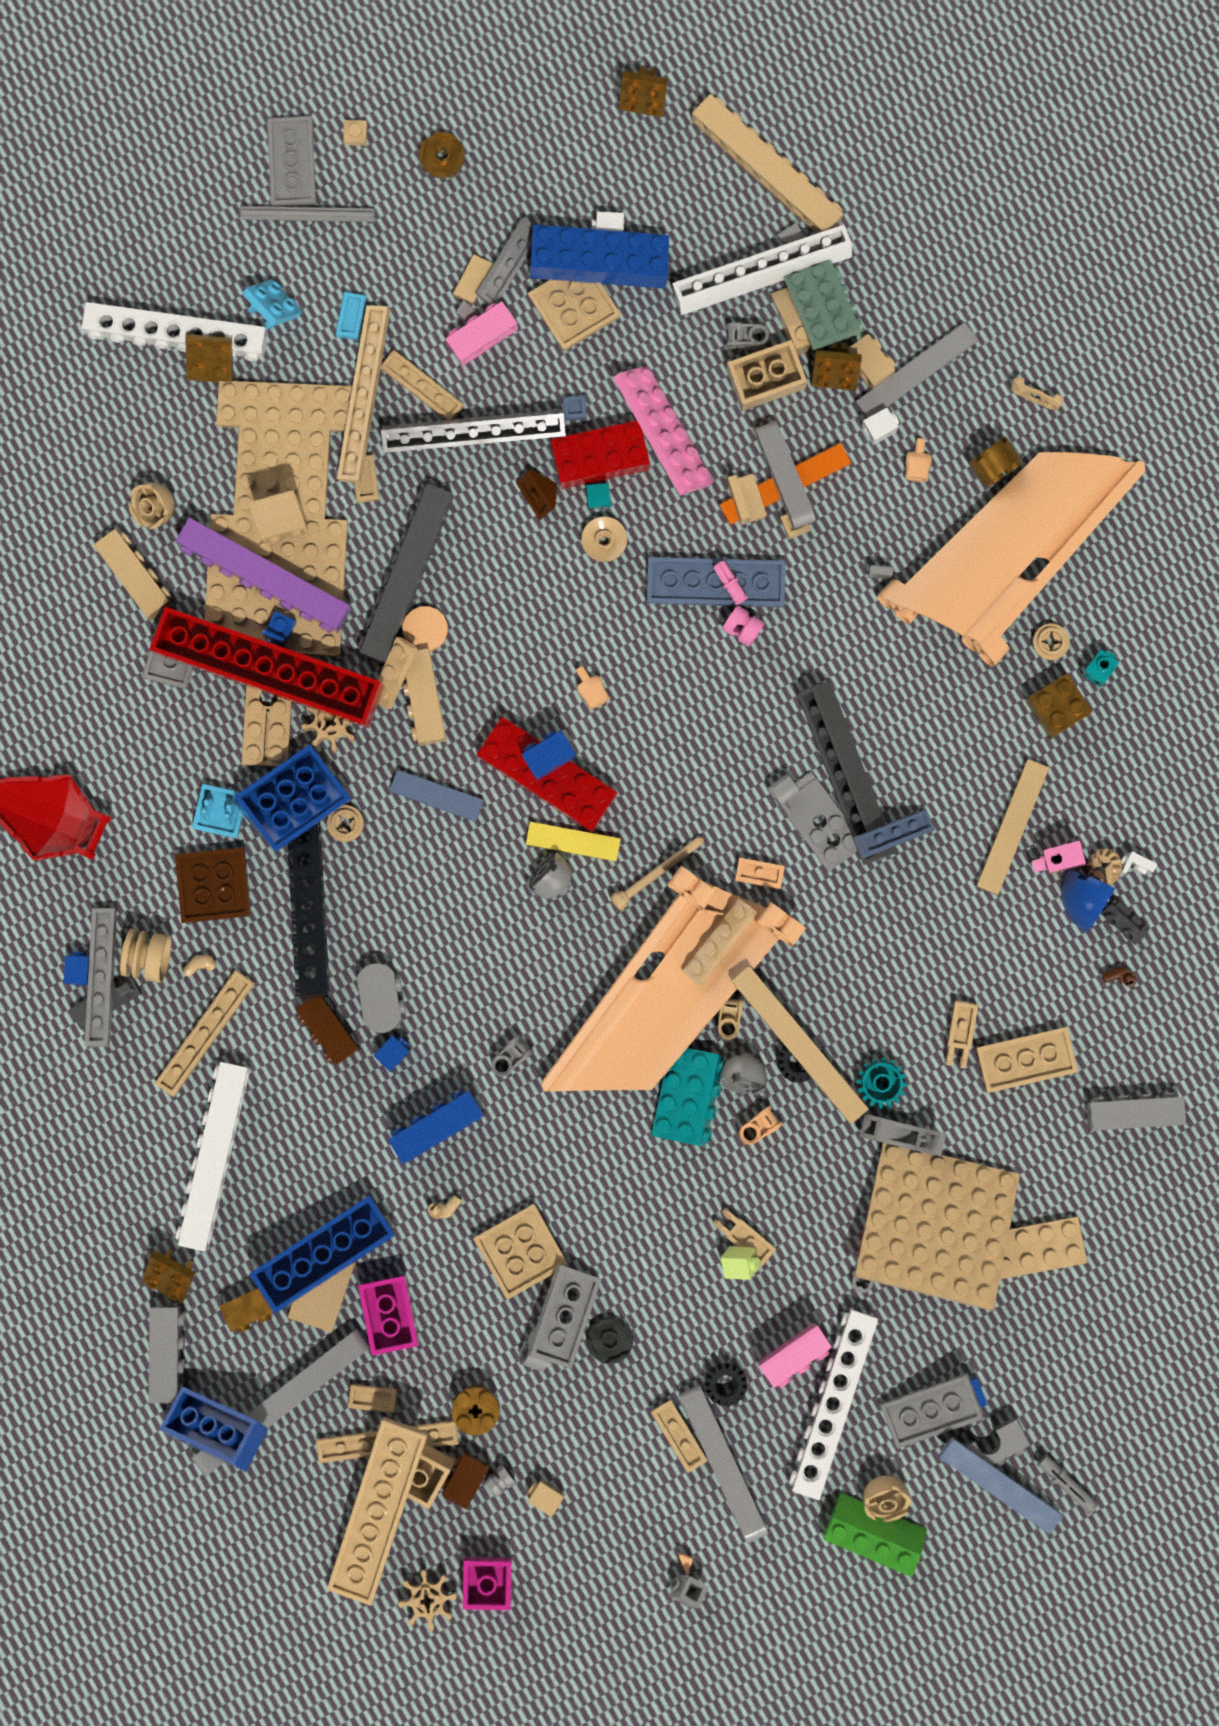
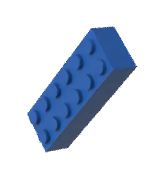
M533 224L530 278L665 289L668 278L669 235Z
M368 1196L249 1273V1276L275 1315L386 1243L395 1235L371 1197Z

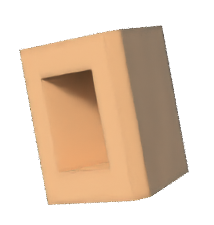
M679 1552L680 1560L688 1575L693 1557Z

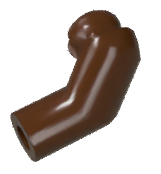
M1118 966L1101 973L1104 983L1118 980L1127 987H1133L1137 982L1136 975L1123 966Z

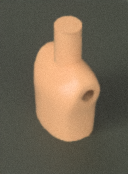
M916 439L915 452H908L906 455V480L928 481L932 456L924 453L925 439Z
M584 666L576 669L582 681L577 686V691L586 702L589 710L595 709L610 700L599 676L590 677Z

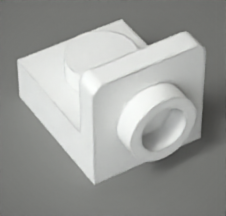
M1132 851L1128 855L1124 854L1121 858V875H1125L1131 865L1134 866V871L1142 875L1154 872L1157 864Z

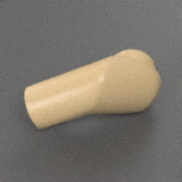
M197 955L181 971L190 978L198 969L214 970L217 963L210 955Z

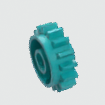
M881 1058L880 1063H877L876 1059H872V1066L865 1063L864 1068L866 1071L858 1072L862 1079L856 1080V1083L861 1084L862 1088H859L857 1093H864L861 1100L869 1099L870 1107L878 1103V1109H882L883 1103H885L890 1108L892 1107L891 1101L899 1103L898 1096H905L902 1087H906L908 1084L904 1083L902 1079L906 1077V1074H900L899 1071L902 1067L898 1066L895 1068L893 1060L887 1064L885 1058ZM878 1077L886 1078L888 1082L886 1089L880 1090L877 1088L876 1080Z

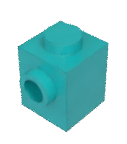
M1101 649L1081 675L1101 688L1120 662L1116 660L1117 657L1112 652Z

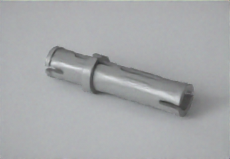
M1047 1454L1038 1461L1037 1466L1051 1478V1482L1054 1485L1058 1484L1088 1515L1096 1510L1099 1503L1067 1474L1065 1468H1060Z

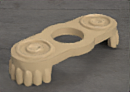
M1015 377L1012 382V391L1032 403L1051 410H1058L1064 402V398L1059 394H1056L1053 398L1038 389L1024 385V378ZM1031 394H1036L1039 397H1041V399H1036L1032 397Z

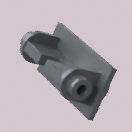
M1114 899L1101 915L1106 918L1109 924L1116 927L1127 940L1136 945L1148 933L1147 924L1136 915L1129 919L1127 916L1131 913V910L1120 900Z

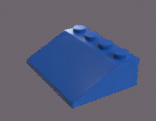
M310 744L234 796L235 804L244 817L275 852L351 800L350 796Z

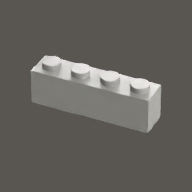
M1163 1093V1098L1155 1099L1153 1094L1139 1095V1100H1131L1130 1095L1116 1096V1101H1107V1097H1095L1093 1102L1087 1103L1089 1131L1186 1125L1184 1097H1177V1093Z
M181 1306L150 1307L149 1403H173L181 1387H185L184 1383H181V1373L185 1371V1360L181 1359V1350L185 1348V1336L181 1335V1326L185 1325V1312H181Z

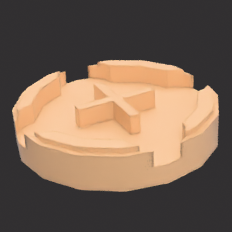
M421 606L413 609L405 617L403 622L404 638L417 647V651L428 648L430 652L434 651L447 638L448 624L444 615L437 609L430 606Z

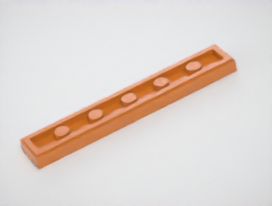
M839 443L796 465L795 468L805 488L851 465V461L842 444ZM772 478L757 485L764 508L781 500ZM732 498L719 505L730 526L739 522Z

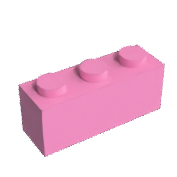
M501 301L498 304L493 303L485 309V313L479 317L475 315L466 322L467 325L461 329L455 328L447 335L446 343L463 367L517 331L518 325Z

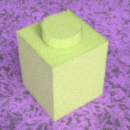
M729 1246L721 1256L724 1278L751 1280L760 1267V1260L756 1255L755 1247Z

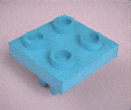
M273 279L247 287L242 293L252 304L248 312L250 314L259 312L266 320L263 326L266 330L296 319L303 312L296 302L282 290L280 284Z
M202 784L192 829L238 839L244 815L236 806L234 796L240 792Z

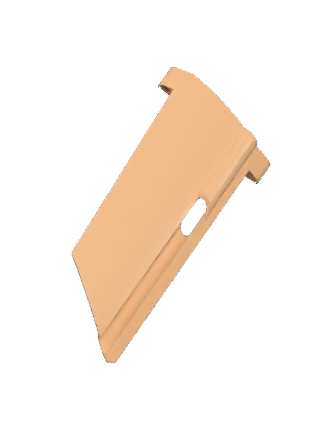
M680 866L667 884L679 895L541 1082L543 1091L652 1090L737 990L731 980L747 966H750L753 970L779 939L793 947L806 928L771 902L767 907H763L703 882L690 871ZM741 899L757 911L758 914L701 987L682 971L736 901ZM658 951L664 954V959L648 979L638 980L635 978L636 972L650 953Z

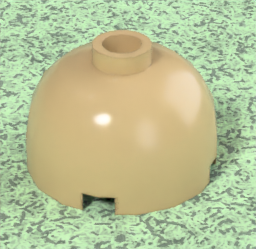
M147 482L134 487L129 497L132 498L129 510L132 518L141 527L146 526L149 529H155L166 524L172 518L175 510V500L167 487L160 483Z
M883 1475L876 1477L867 1484L863 1494L865 1512L873 1520H876V1517L883 1518L884 1522L898 1520L907 1514V1508L912 1504L906 1485L894 1476Z

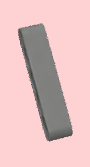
M773 421L754 428L757 442L793 529L815 522L813 509L777 422Z

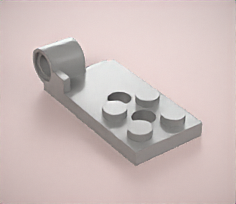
M812 772L796 783L786 774L768 787L776 803L828 873L858 852L845 816ZM816 816H823L826 819V826L823 828L815 827L813 819ZM830 834H835L839 837L840 843L838 846L832 847L828 845L827 837Z
M557 1264L535 1331L531 1330L528 1341L524 1343L520 1350L519 1363L521 1365L544 1371L549 1362L572 1369L601 1282L600 1278ZM574 1287L577 1292L576 1297L573 1300H569L567 1297L568 1290ZM567 1310L569 1318L566 1322L562 1323L560 1321V1314L562 1311Z

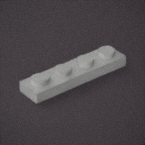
M521 219L476 292V295L488 306L493 303L498 304L531 250L533 224L528 219Z

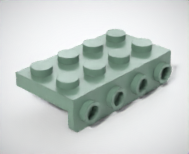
M831 260L783 276L813 350L855 336L857 341L862 340L861 332L864 331L860 318H855L856 309L853 301L848 302L847 297H849L847 287L845 284L841 285L840 280H842L839 268H834Z

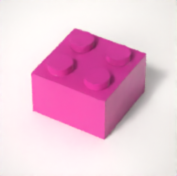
M465 1557L463 1569V1609L510 1610L512 1599V1558Z

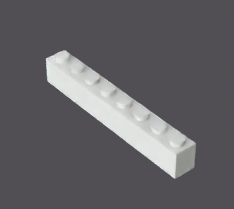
M841 225L672 283L674 298L681 315L784 281L783 276L827 260H831L833 264L851 258L852 242L845 225Z
M220 1062V1065L215 1067L213 1079L216 1080L215 1087L210 1089L208 1095V1102L211 1104L209 1112L205 1111L202 1125H205L204 1134L199 1135L197 1148H200L199 1156L194 1158L192 1164V1171H195L193 1180H189L186 1193L189 1194L188 1203L183 1204L181 1217H184V1220L176 1233V1240H179L178 1246L204 1252L209 1250L251 1068Z

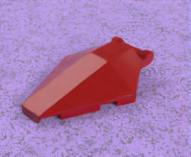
M27 776L0 779V824L11 837L15 838L32 860L39 861L80 854L94 860L96 847L106 825L110 824L112 817L95 810L73 776Z

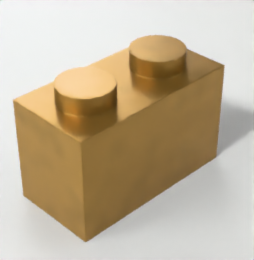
M258 1289L219 1306L229 1331L236 1330L238 1334L250 1329L249 1323L258 1320L259 1324L272 1319L271 1313L273 1312Z

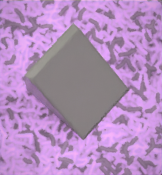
M463 301L456 311L457 316L466 322L478 313L466 301Z

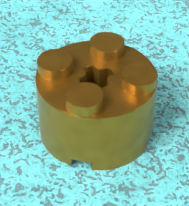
M1006 436L968 463L982 484H986L989 488L1004 477L1002 472H1005L1007 475L1022 465L1020 461L1022 458Z
M481 1385L469 1386L462 1390L452 1406L454 1423L460 1431L469 1435L487 1433L495 1426L500 1415L498 1398L490 1389ZM474 1404L478 1405L479 1409H482L478 1416H475L474 1412H470Z

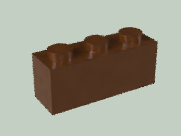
M324 998L308 999L296 1008L299 1013L296 1015L297 1019L303 1027L307 1025L312 1033L309 1036L316 1045H322L325 1050L322 1054L330 1065L334 1062L336 1066H339L361 1050Z

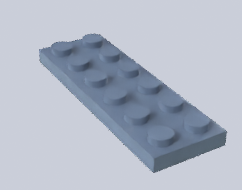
M648 557L647 604L736 606L726 588L723 589L724 584L714 570L716 564L725 561L735 578H739L738 583L746 596H748V599L740 603L739 606L784 608L785 561Z

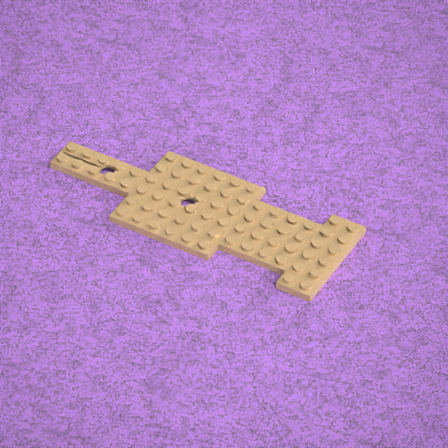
M219 381L216 425L217 427L239 428L234 515L211 514L210 529L344 602L348 521L326 519L330 433H345L353 386ZM294 490L302 506L308 532H305L304 536L296 539H291V537L283 538L282 542L275 545L264 544L248 503ZM215 565L208 567L205 621L265 641L266 638L262 635V632L267 629L276 611L297 622L286 646L284 647L280 644L278 646L303 655L341 657L342 627L338 633L333 630L331 633H328L319 627L320 623L313 619L311 622L306 621L299 616L300 612L293 608L291 611L286 610L279 605L280 601L273 597L271 600L266 599L259 594L260 590L253 586L251 589L246 588L239 583L240 579L233 575L231 578L226 577L219 572L220 568ZM246 686L242 765L277 767L289 759L292 702L278 697L277 702L272 706H264L260 701L262 691Z

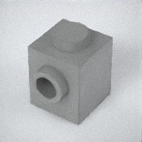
M678 1575L671 1583L669 1597L688 1608L699 1609L709 1587L691 1576Z

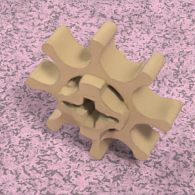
M306 707L307 712L315 716V720L311 724H303L302 730L303 732L314 730L318 733L317 738L312 742L313 748L317 749L321 741L328 740L332 743V752L337 753L336 742L339 738L345 737L351 743L355 741L354 736L346 732L347 726L352 724L351 722L343 720L341 725L340 721L342 719ZM334 720L335 726L333 727L332 725H330L327 728L326 722L328 721L331 723Z
M423 1569L421 1571L423 1582L420 1585H413L408 1579L404 1581L403 1586L410 1589L412 1597L409 1600H400L398 1607L410 1606L413 1608L414 1616L408 1622L410 1626L414 1624L418 1617H425L429 1622L428 1629L432 1631L435 1627L433 1623L435 1615L442 1614L447 1620H451L452 1613L445 1610L444 1602L448 1599L455 1600L458 1594L456 1592L446 1594L442 1591L441 1585L447 1579L446 1574H443L438 1582L432 1583L427 1579V1570ZM426 1590L427 1594L429 1595V1598L434 1599L431 1601L429 1609L427 1602L422 1601L425 1597ZM439 1604L440 1606L435 1610L434 1607Z

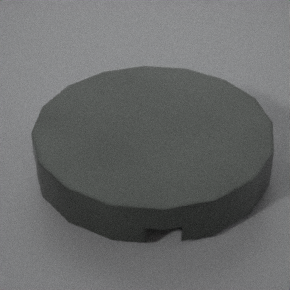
M614 1317L602 1318L595 1322L590 1328L587 1337L588 1349L592 1356L601 1363L610 1365L620 1363L627 1358L632 1350L634 1341L632 1331L627 1323Z

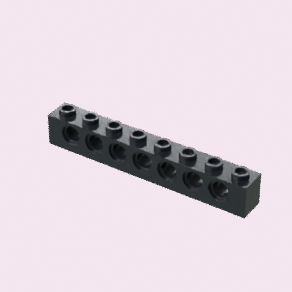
M321 822L304 832L310 835L308 841L304 843L299 842L298 836L291 843H288V856L292 857L293 866H289V878L294 881V888H290L291 902H295V911H291L292 925H296V934H292L293 947H297V956L294 957V969L298 970L299 979H295V991L300 994L302 1000L330 997ZM303 856L311 857V861L307 865L299 863ZM310 878L312 879V884L307 888L301 887L302 880ZM312 901L314 903L313 907L310 910H303L302 905L304 902ZM312 923L315 925L312 932H303L306 924ZM308 946L316 947V952L311 956L304 954ZM309 969H316L317 975L314 978H306V972Z

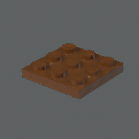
M244 847L175 854L182 924L251 917Z

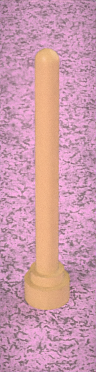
M700 836L696 837L624 892L620 891L619 893L616 891L609 898L616 908L622 911L628 906L627 903L630 902L629 899L700 847L704 843V839Z

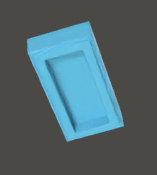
M344 291L336 337L359 341L367 301L366 295Z

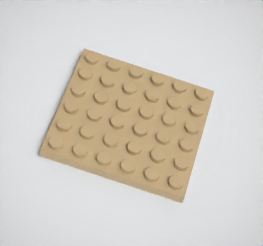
M882 1143L854 1277L993 1311L1020 1174L944 1155L937 1156Z

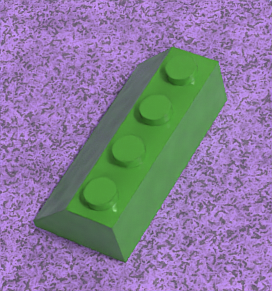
M840 1492L822 1537L825 1541L912 1577L922 1553L927 1529L903 1518L890 1522H884L883 1518L876 1517V1520H873L867 1516L863 1501Z

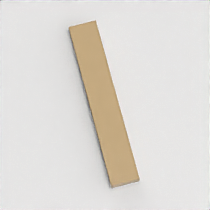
M1027 759L976 887L995 895L999 894L1049 767Z
M237 970L234 971L154 1083L172 1097L176 1096L255 985L253 981Z
M454 1420L411 1426L429 1433L426 1444L433 1448L459 1444L457 1426ZM378 1431L316 1439L319 1463L369 1457Z

